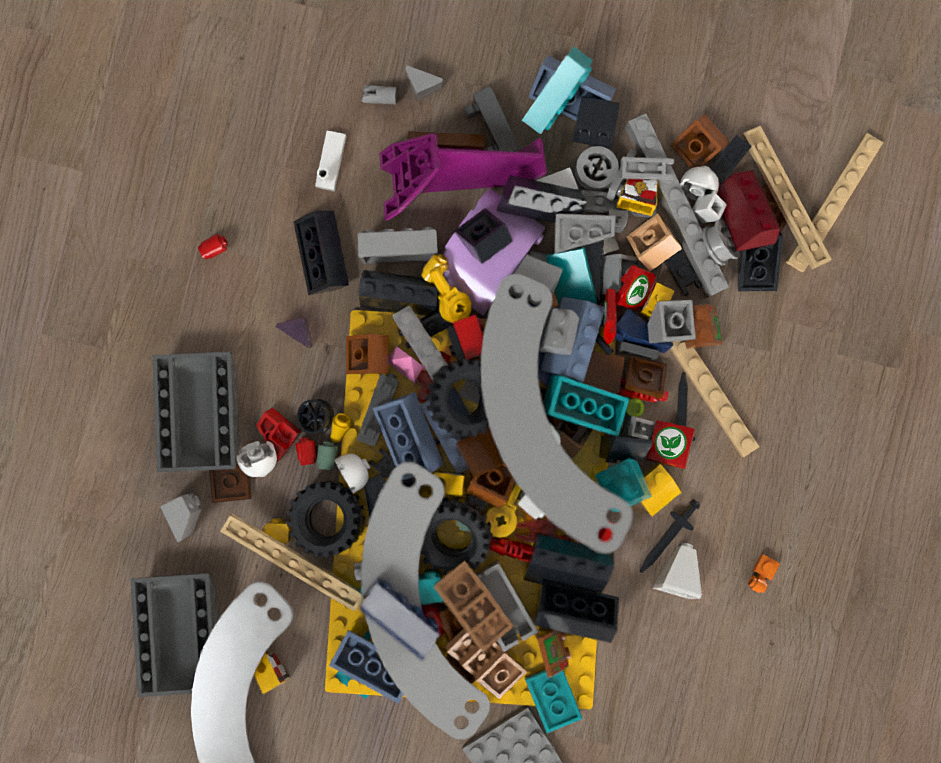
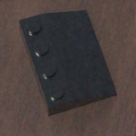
M537 533L523 580L541 584L544 579L602 593L614 569V551L601 553L585 544Z

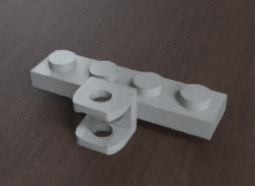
M581 190L587 201L583 211L607 213L606 216H615V233L623 232L628 222V216L652 218L656 215L657 205L653 215L648 216L617 208L620 197L616 195L614 201L607 199V192Z

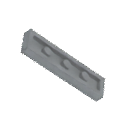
M410 305L393 314L392 318L431 378L434 373L440 371L439 368L441 366L448 365Z

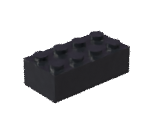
M543 579L538 591L534 625L611 643L618 630L619 597Z

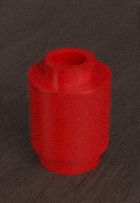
M215 234L202 241L201 245L198 246V250L205 260L208 258L212 259L227 251L226 246L228 242L223 235Z
M310 437L299 438V442L295 443L297 458L301 466L316 463L315 441L310 440Z

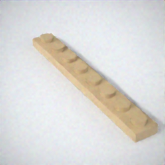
M758 126L743 133L742 138L752 146L749 152L811 269L813 270L830 262L832 259L762 127Z
M869 133L864 134L811 220L822 242L883 144L882 141ZM797 243L786 263L800 272H804L809 263Z
M685 341L672 342L674 345L670 350L740 456L745 457L759 448V445L694 348L686 349Z
M231 513L220 532L354 612L359 606L362 598L360 589L235 514Z

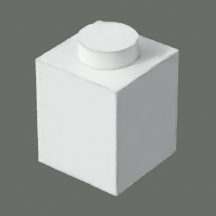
M716 193L699 196L692 211L702 223L713 222L721 218L727 204Z

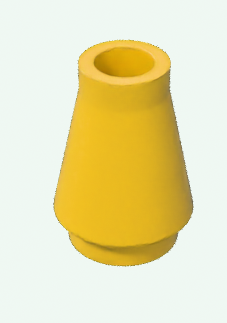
M339 413L332 419L330 439L333 442H340L351 426L350 417L346 414Z

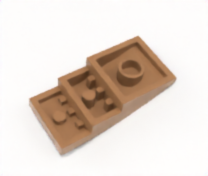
M465 561L433 586L482 652L487 650L514 627L502 612L501 607L489 594L488 589Z
M465 629L445 646L447 652L456 658L462 667L475 677L476 681L499 699L527 673L526 669L507 650L505 652L502 650L497 641L482 652Z

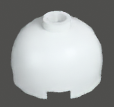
M700 166L686 171L680 181V186L687 193L686 197L697 201L699 196L712 193L717 194L719 181L716 174L709 167Z
M259 441L250 443L241 449L242 453L236 456L240 469L251 477L266 476L273 470L277 462L275 448L269 441L266 444H260Z
M345 454L334 460L352 493L357 492L366 485L369 479L367 470L370 469V466L365 458L361 460L358 455Z

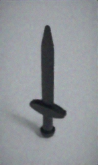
M684 372L681 374L678 386L677 425L686 426L688 387Z
M691 500L689 502L690 505L682 515L673 511L670 512L675 522L646 557L640 573H643L654 564L682 527L691 531L694 529L687 520L696 509L700 508L699 502Z

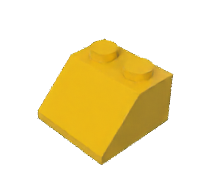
M655 463L643 473L652 497L640 503L651 517L681 493L673 478L659 463Z

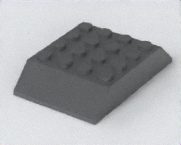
M232 352L153 355L157 472L236 469V456L239 455L240 438L237 370Z
M200 573L131 578L138 697L191 694L197 665L205 643L218 622L217 593L211 574Z

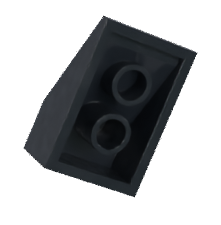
M780 231L775 244L741 251V255L738 258V291H777L784 237Z

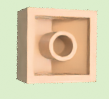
M658 213L626 236L638 259L649 271L682 249Z

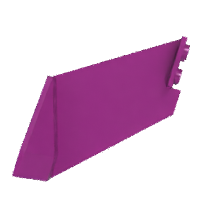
M432 133L391 144L379 153L381 170L392 174L394 196L383 202L384 217L387 221L406 209L420 193L505 187L509 175L536 180L547 173L543 144L540 138L518 152L438 149L437 134Z

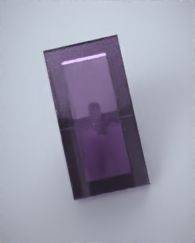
M306 318L276 324L275 327L307 348L311 349L313 346Z

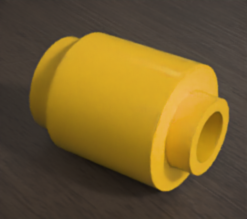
M433 254L422 269L421 275L429 283H434L429 276L430 270L437 267L444 274L449 267L448 259L442 254Z

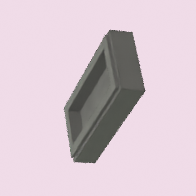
M621 342L617 349L619 353L653 361L659 355L657 350L626 342Z

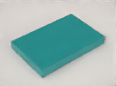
M584 247L546 255L547 263L563 269L555 288L558 305L560 304L561 297L597 303Z
M546 669L525 677L546 733L583 719L563 670L549 678Z

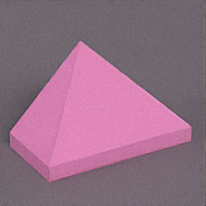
M397 346L389 355V365L415 385L426 372L424 366Z

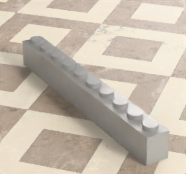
M646 113L628 121L625 129L639 158L668 159ZM666 165V174H673L674 179L657 180V197L707 298L729 288L718 263L711 257L704 244L701 227L671 165Z

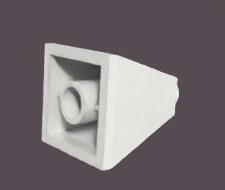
M682 543L681 546L676 547L656 580L653 589L687 599H701L702 593L696 549H693V545Z

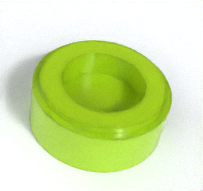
M637 398L629 399L625 413L628 416L634 417L642 415L644 412L643 402Z

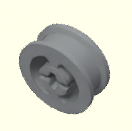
M593 146L584 150L579 156L574 169L578 184L588 191L600 192L607 189L618 173V160L612 151L602 146ZM599 159H602L603 161L594 179H589ZM600 178H603V179H604V180H602V181H594V180H598V179H600Z
M719 219L713 227L706 226L703 228L702 237L704 244L716 263L723 266L727 264L729 259L740 257L741 251L737 252L724 220Z

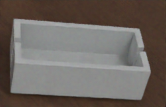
M423 227L418 231H413L412 228H403L401 231L396 232L393 229H383L382 232L363 230V233H358V257L363 264L429 261L433 254L438 255L437 231L431 227Z
M499 560L484 567L483 573L480 570L475 572L476 576L490 592L489 594L501 607L502 612L514 625L497 640L504 652L519 644L517 634L520 633L521 639L524 641L538 633L534 621Z

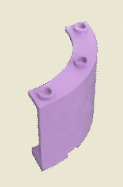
M490 188L479 199L475 209L468 213L460 226L486 208L506 224L513 242L491 257V259L481 264L471 255L454 233L444 247L446 249L442 254L448 259L449 267L443 276L449 286L456 287L458 291L465 293L470 298L471 308L483 316L487 310L490 311L501 281L505 277L515 274L520 263L534 244L539 245L544 238L542 233L546 228L533 218L497 211L501 196Z

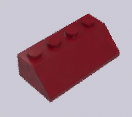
M749 170L733 174L719 186L717 195L727 204L722 216L737 252L775 244L780 228L754 171Z

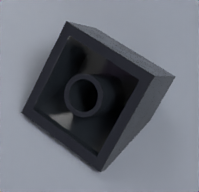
M582 96L574 127L573 142L610 149L620 103Z
M486 208L454 231L471 255L481 264L491 259V257L513 242L506 224Z
M601 434L599 457L606 459L605 462L617 464V460L625 461L629 458L637 462H643L653 444V440Z

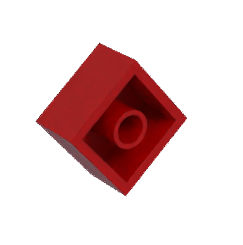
M476 315L454 322L453 326L465 359L473 360L481 357L484 338L482 334L484 326L481 318L477 319Z

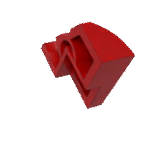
M274 408L265 411L256 425L259 432L264 436L265 443L269 441L273 444L277 455V462L281 460L301 433V430Z

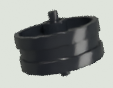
M311 399L306 400L300 405L297 412V421L304 432L309 434L324 433L332 426L334 411L327 401ZM317 402L314 410L311 404ZM313 423L315 426V430L310 427Z

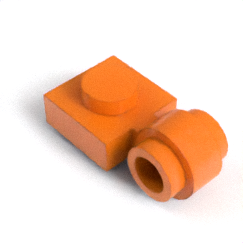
M761 553L753 568V571L758 574L757 576H751L748 581L750 589L757 593H764L768 586L765 577L772 580L780 563Z

